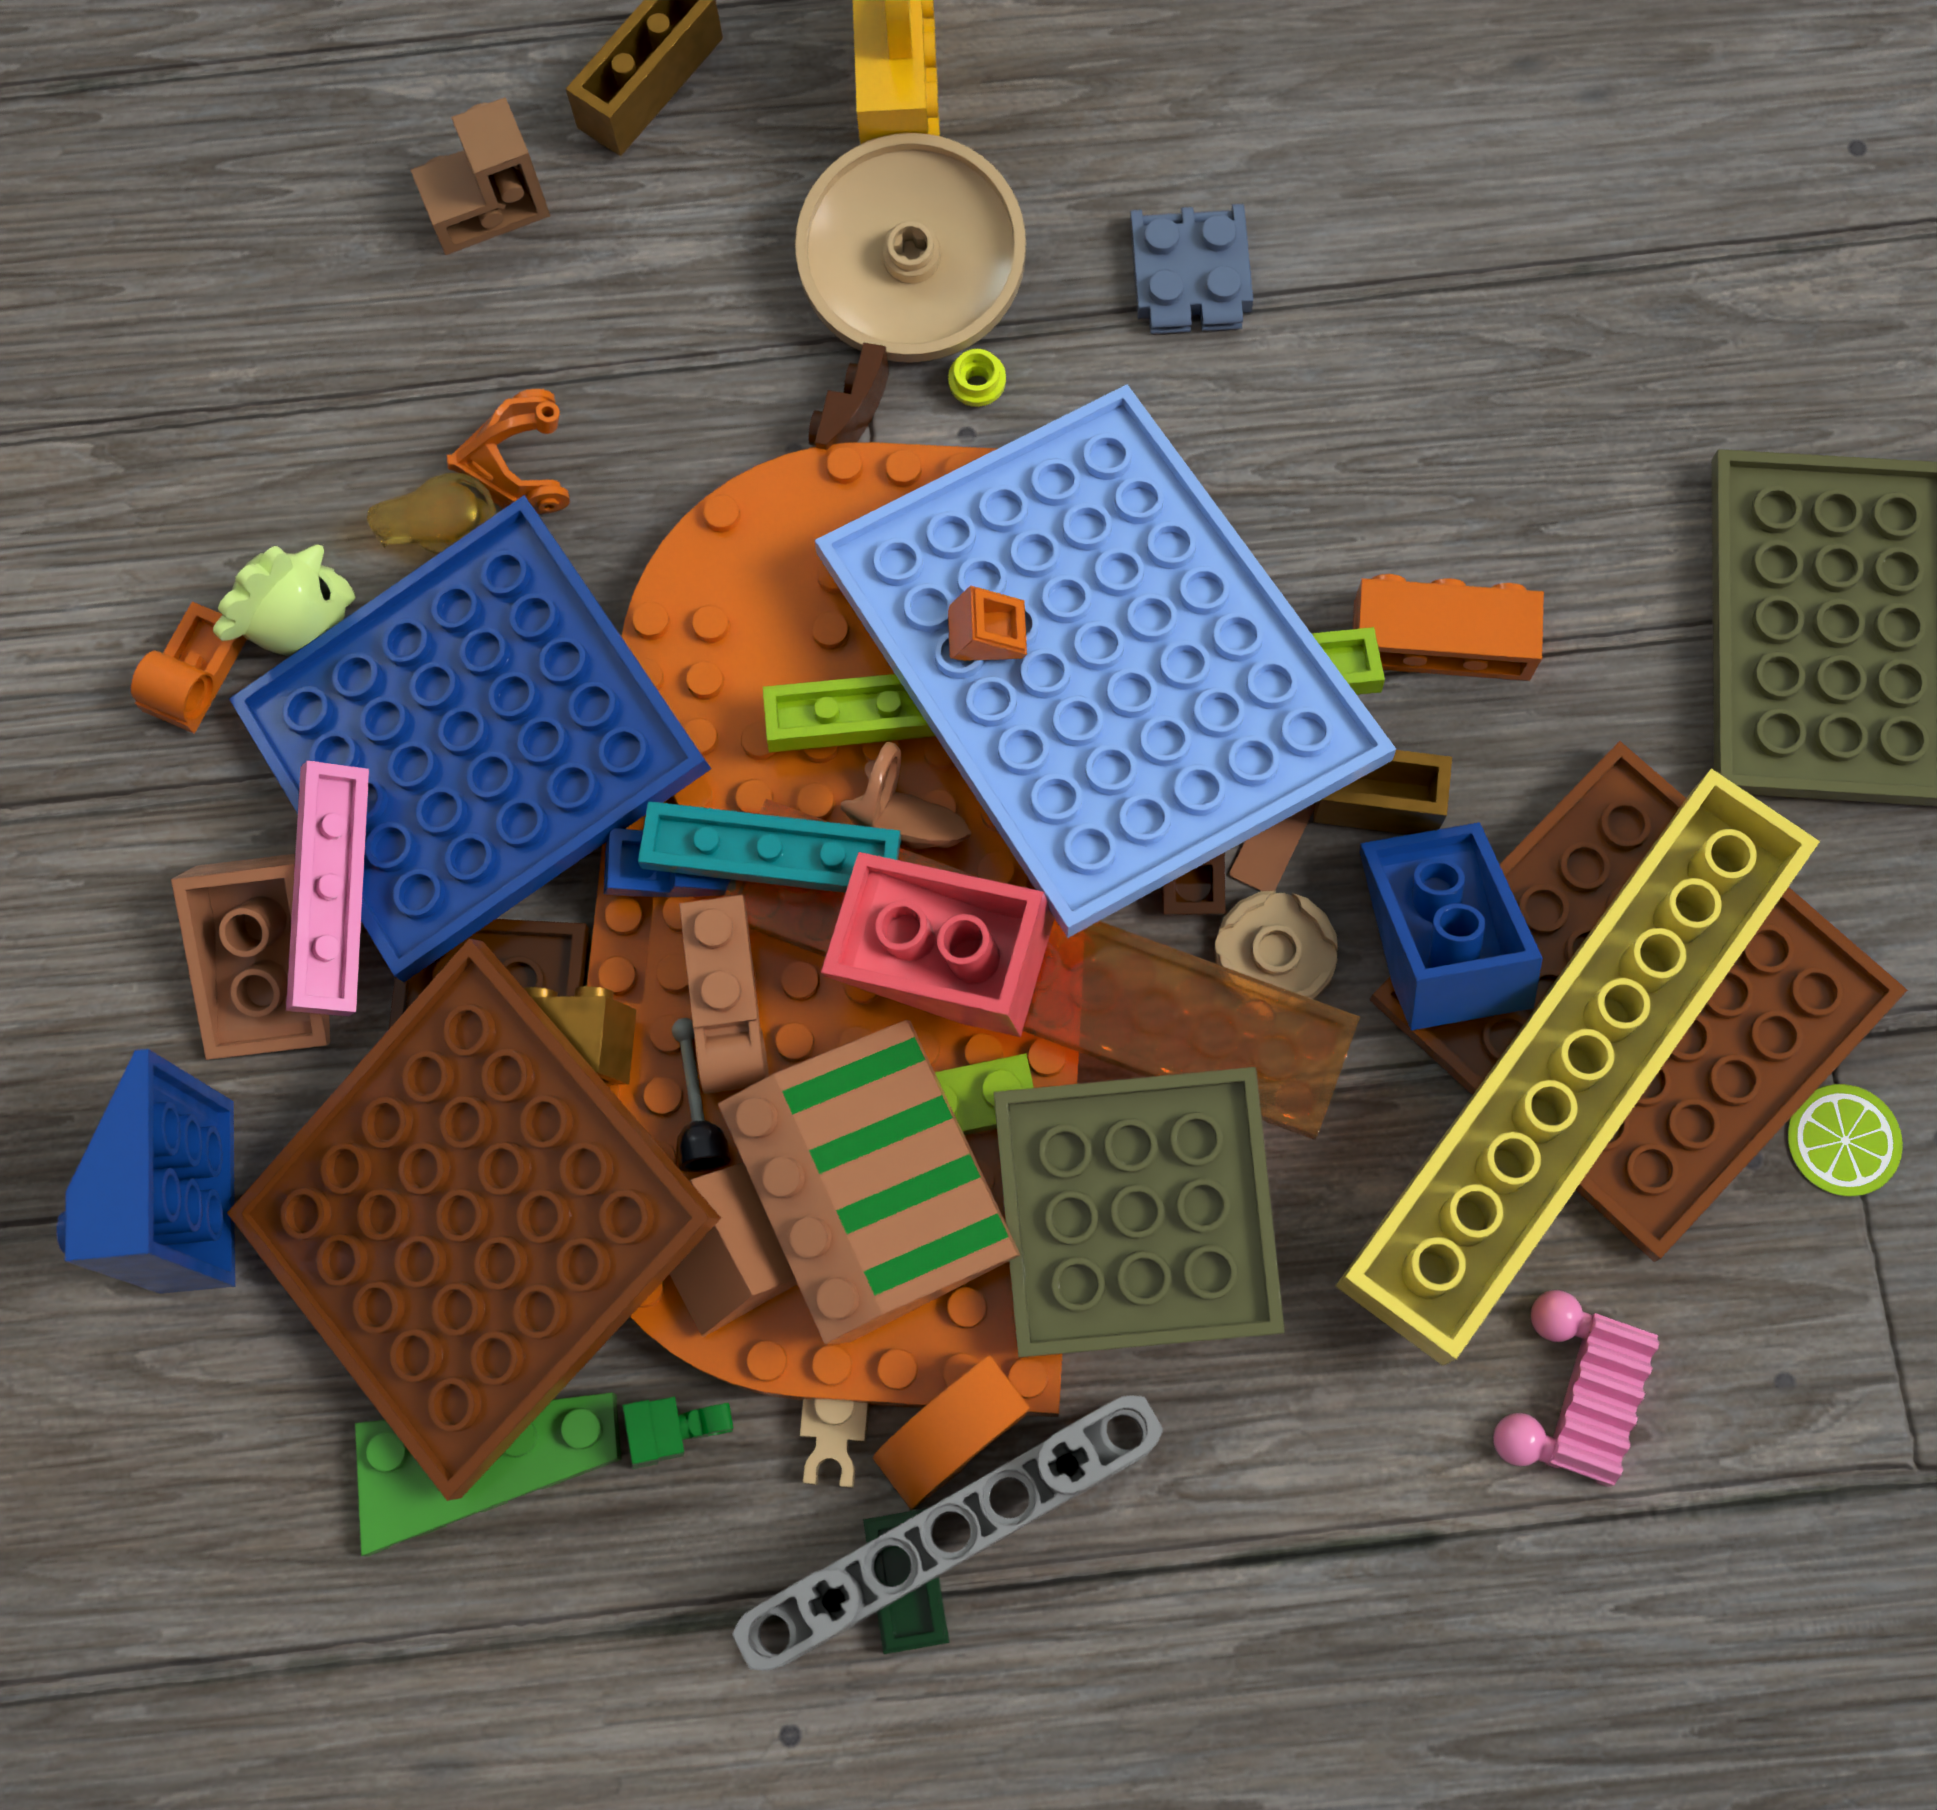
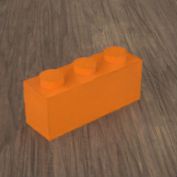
M1381 574L1371 579H1361L1354 600L1353 629L1375 628L1383 670L1530 681L1542 660L1544 591L1526 590L1523 585L1516 583H1500L1491 588L1466 586L1465 582L1452 578L1438 579L1431 583L1407 582L1404 577L1399 575Z

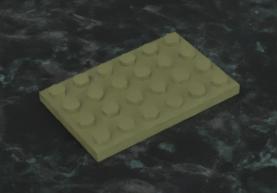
M1718 449L1712 458L1714 770L1750 795L1937 806V462Z

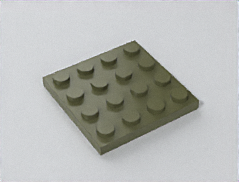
M1256 1067L994 1092L1006 1225L1021 1254L1009 1261L1018 1357L1285 1334Z

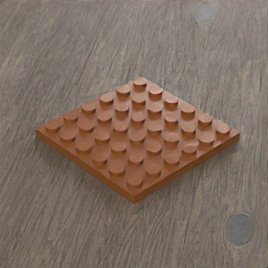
M1619 741L1499 864L1543 958L1533 1009L1411 1031L1390 977L1372 994L1370 1001L1473 1095L1681 807L1686 797ZM1788 887L1578 1185L1576 1191L1653 1262L1660 1260L1908 990Z
M470 938L227 1212L238 1229L447 1501L462 1498L721 1219L717 1212L483 941Z

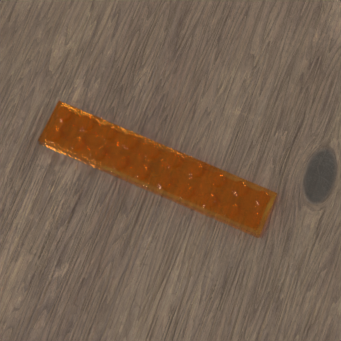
M765 799L759 813L828 822ZM900 848L899 861L978 877ZM731 879L724 897L743 895L746 902L749 929L826 957L846 893ZM1054 918L1023 1031L1144 1077L1256 1067L1262 1121L1316 1140L1360 1016L1101 921L1067 938Z

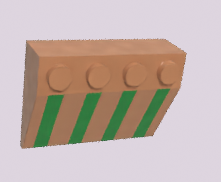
M902 1021L776 1072L718 1103L824 1344L850 1343L1021 1255L911 1021Z

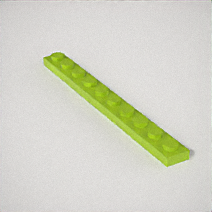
M1374 627L1311 633L1356 695L1382 692L1385 677ZM895 674L763 687L766 737L769 753L935 736Z

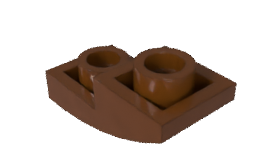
M863 342L859 363L850 362L848 365L844 393L828 390L823 411L814 410L809 426V445L827 450L833 444L858 442L878 408L889 377L886 346Z

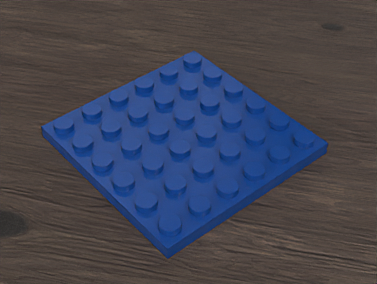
M525 495L229 698L297 814L300 769L307 760L369 769L361 921L392 974L402 982H406L606 843L611 830L615 828L626 829L646 815L648 801L663 803L712 769Z

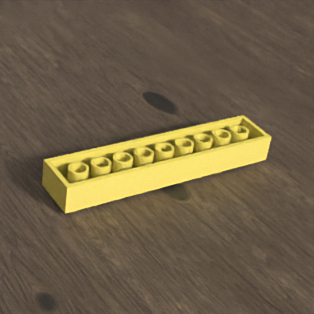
M1711 768L1688 795L1338 1281L1336 1287L1442 1366L1456 1360L1820 841Z

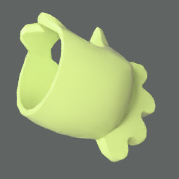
M316 544L295 554L285 553L278 546H274L265 553L255 556L237 574L232 591L227 593L219 603L218 610L222 616L214 625L213 633L221 641L233 640L243 635L246 639L265 650L284 656H291L344 619L346 607L355 600V594L347 580L336 574L333 568L321 566L324 553L322 545ZM319 578L323 579L331 592L330 600H324Z

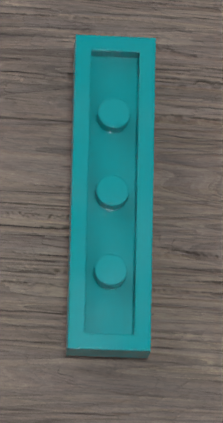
M648 801L638 863L641 869L846 893L858 852L898 860L901 833L900 830Z

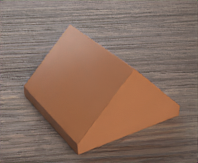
M744 1162L690 1180L692 1185L721 1219L670 1273V1276L703 1337L798 1284Z

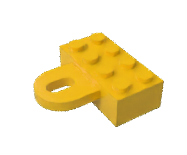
M853 0L856 111L860 145L873 139L894 134L921 133L940 136L934 0Z

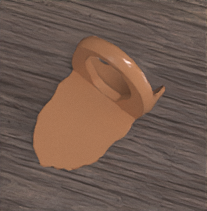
M891 742L884 744L876 760L866 763L865 773L869 783L865 794L853 801L845 800L841 803V809L849 817L853 825L900 830V844L912 849L948 848L957 845L971 835L965 820L952 810L924 801L913 795L896 792L901 767V750L895 743Z

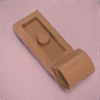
M743 895L679 903L697 1063L703 1093L708 1094L748 1088L765 1079L769 1074L764 1037L760 1027L745 899Z

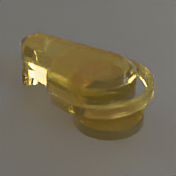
M445 473L430 478L415 492L371 506L367 512V522L375 537L384 548L388 544H420L425 550L438 555L496 515V508L489 490L478 479L463 473ZM464 482L477 488L485 496L487 504L483 500L476 498L468 487L459 483Z

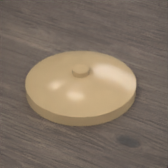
M903 133L883 136L865 142L843 154L821 174L811 188L801 209L796 229L795 249L799 276L806 297L819 319L832 333L859 351L862 350L863 342L886 346L887 359L890 361L925 362L947 357L968 348L988 334L1000 322L1014 301L1022 281L1025 268L1026 238L1023 216L1011 187L999 171L983 156L963 144L944 137L921 133Z

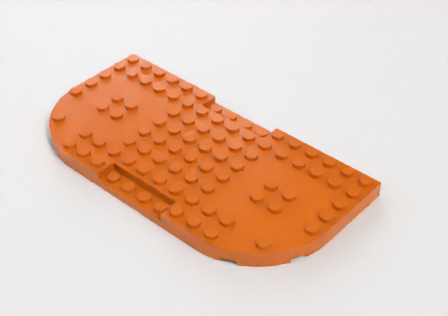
M879 442L833 444L827 450L812 447L769 460L730 479L702 499L677 523L664 538L646 565L634 590L622 631V638L712 768L663 803L853 825L849 817L841 809V803L845 800L853 801L865 794L869 783L865 773V765L871 760H876L884 744L891 742L895 743L901 750V767L896 792L913 795L924 801L952 810L965 820L968 829L971 831L969 838L948 848L931 847L919 850L900 844L898 860L1036 890L936 736L770 753L766 737L763 687L895 674L816 554L815 540L998 448ZM646 815L626 829L643 830ZM606 843L602 845L587 986L612 990L614 992V1000L637 1009L629 1084L606 1085L678 1168L677 1137L683 1127L692 1121L680 1042L675 1040L672 1035V1026L678 1019L688 1018L692 1020L679 903L743 895L746 902L760 1027L764 1037L769 1076L872 1033L909 1020L934 1072L1026 1053L1034 1088L1077 1084L1085 929L1067 938L1054 918L1021 1037L961 1024L823 976L821 973L846 893L737 880V891L733 895L701 897L604 894ZM695 1038L692 1041L704 1119L715 1124L724 1132L728 1141L730 1162L722 1167L701 1172L680 1170L689 1181L743 1163V1159L718 1103L744 1089L703 1093L698 1070ZM997 1129L964 1135L1006 1223ZM1009 1262L850 1343L824 1344L798 1284L705 1337L699 1332L670 1274L630 1316L644 1332L669 1352L703 1373L737 1388L767 1396L802 1401L803 1399L854 1401L878 1406L924 1408L951 1384L990 1355L1031 1408L1026 1415L1059 1417L1062 1354L1018 1357Z

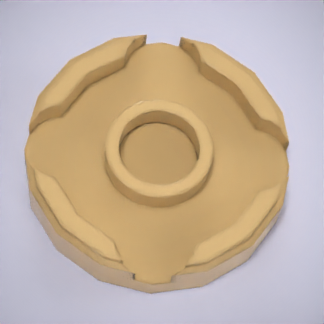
M1260 891L1240 900L1223 918L1214 944L1215 967L1226 990L1244 1006L1267 1014L1291 1013L1313 1003L1330 984L1338 961L1337 934L1326 913L1308 898L1294 893L1289 895L1286 893H1276V891Z

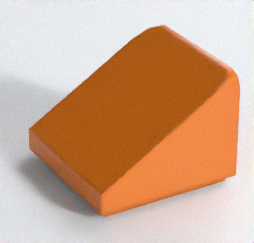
M969 586L950 604L948 609L949 655L951 659L962 661L1022 659L1027 655L1024 600Z

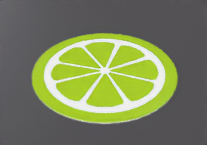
M1846 1084L1821 1087L1794 1113L1789 1122L1788 1144L1796 1166L1811 1183L1824 1191L1840 1196L1868 1194L1886 1184L1899 1166L1903 1149L1899 1124L1889 1107L1881 1099L1865 1089Z

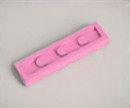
M308 760L301 766L286 1011L351 1016L356 1012L369 769Z

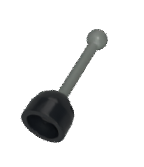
M681 1018L673 1024L672 1035L675 1040L680 1042L692 1121L684 1126L678 1135L676 1152L680 1170L701 1172L728 1164L730 1162V1153L724 1132L715 1124L704 1119L692 1041L695 1038L693 1022L691 1019Z

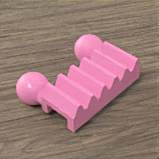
M1547 1291L1535 1300L1531 1308V1322L1536 1332L1552 1342H1564L1574 1336L1582 1338L1553 1437L1546 1435L1543 1426L1534 1417L1524 1413L1510 1414L1504 1417L1495 1428L1493 1436L1495 1449L1504 1461L1515 1466H1527L1539 1460L1551 1467L1564 1468L1597 1480L1596 1483L1607 1487L1615 1486L1623 1472L1622 1459L1630 1447V1432L1638 1420L1636 1410L1644 1399L1645 1392L1643 1386L1652 1371L1651 1358L1659 1347L1658 1335L1596 1313L1593 1315L1585 1313L1577 1299L1565 1291Z

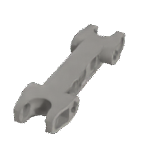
M1133 1395L1122 1396L1055 1433L1045 1442L828 1567L812 1573L745 1613L737 1623L732 1636L749 1669L773 1670L793 1662L874 1613L1147 1456L1157 1444L1163 1428L1146 1398ZM1118 1416H1128L1134 1419L1142 1432L1140 1445L1130 1450L1114 1446L1107 1434V1423L1112 1418ZM1063 1454H1068L1069 1457L1073 1455L1078 1460L1079 1469L1071 1477H1068L1066 1474L1060 1475L1056 1469V1461ZM1004 1480H1016L1027 1489L1029 1495V1504L1026 1510L1020 1516L1012 1519L997 1515L990 1504V1495L993 1488ZM947 1513L962 1515L968 1521L971 1529L967 1545L953 1553L940 1550L932 1536L936 1520ZM891 1546L904 1549L912 1563L908 1579L895 1587H889L881 1583L874 1570L878 1554L883 1549ZM832 1588L841 1590L845 1596V1602L841 1604L843 1608L838 1612L827 1611L822 1603L828 1597L827 1590ZM771 1615L783 1618L790 1630V1641L786 1649L780 1654H774L767 1650L762 1644L760 1637L761 1627L764 1621Z

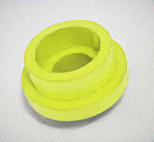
M983 349L968 350L952 363L948 374L949 387L953 396L961 403L974 407L986 406L996 401L1003 393L1006 385L1005 368L1001 361L989 351ZM973 376H982L987 380L982 385H971L967 381Z

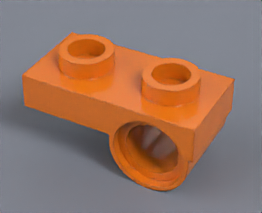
M192 601L164 652L151 651L138 664L131 682V694L136 700L135 704L143 712L195 734L247 639L242 635L233 640L221 641L213 633V627L222 614Z

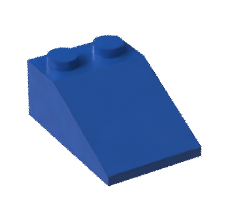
M1480 822L1360 843L1359 852L1391 982L1411 1031L1534 1008L1543 958Z

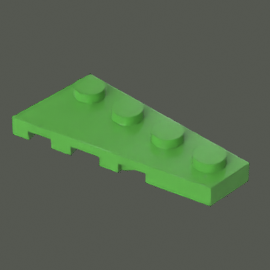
M605 1393L552 1400L462 1498L449 1501L444 1498L386 1420L355 1423L361 1556L376 1554L389 1549L390 1546L416 1536H423L444 1528L450 1523L479 1512H486L507 1504L508 1501L539 1489H546L621 1460L617 1395Z

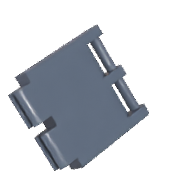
M1232 204L1231 210L1211 212H1194L1193 207H1181V213L1143 215L1142 210H1130L1138 319L1149 318L1150 334L1191 332V316L1200 315L1202 331L1242 329L1243 313L1251 312L1253 305L1244 204Z

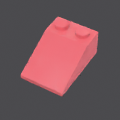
M858 852L821 973L825 977L961 1024L1021 1037L1054 917L1049 910V903L1043 891Z

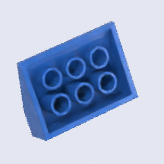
M150 1049L135 1050L65 1192V1212L59 1215L57 1221L59 1247L65 1253V1261L159 1294L236 1287L235 1223L227 1214L235 1204L234 1101Z

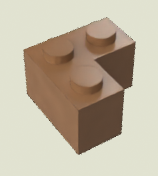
M506 97L490 103L474 105L466 112L452 116L453 124L464 150L449 156H437L426 164L411 169L445 255L550 217L529 152Z

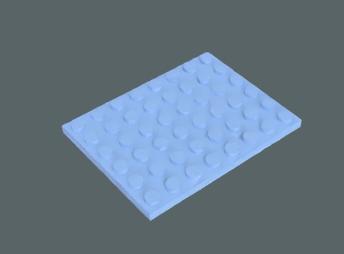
M1128 384L815 540L816 554L1034 888L1044 892L1049 903V910L1067 938L1391 762L1394 758L1395 746ZM969 586L1024 600L1027 655L1022 659L973 661L951 659L949 655L948 609L950 604Z

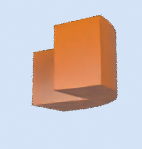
M988 1355L913 1416L880 1447L872 1458L912 1511L962 1472L975 1455L1023 1419L1031 1408L992 1357Z

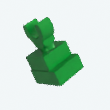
M675 1397L655 1401L645 1400L623 1405L633 1469L657 1465L658 1461L684 1457L683 1440L733 1432L732 1429H734L729 1403L712 1405L678 1414Z

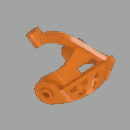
M528 389L517 393L513 398L506 399L472 436L453 454L447 455L448 469L466 475L493 503L503 509L523 495L529 500L538 514L557 512L566 508L570 503L568 490L561 487L560 482L556 480H521L509 470L497 448V445L505 439L525 431L537 429L543 434L555 432L558 427L560 410L556 405L554 394L544 389Z

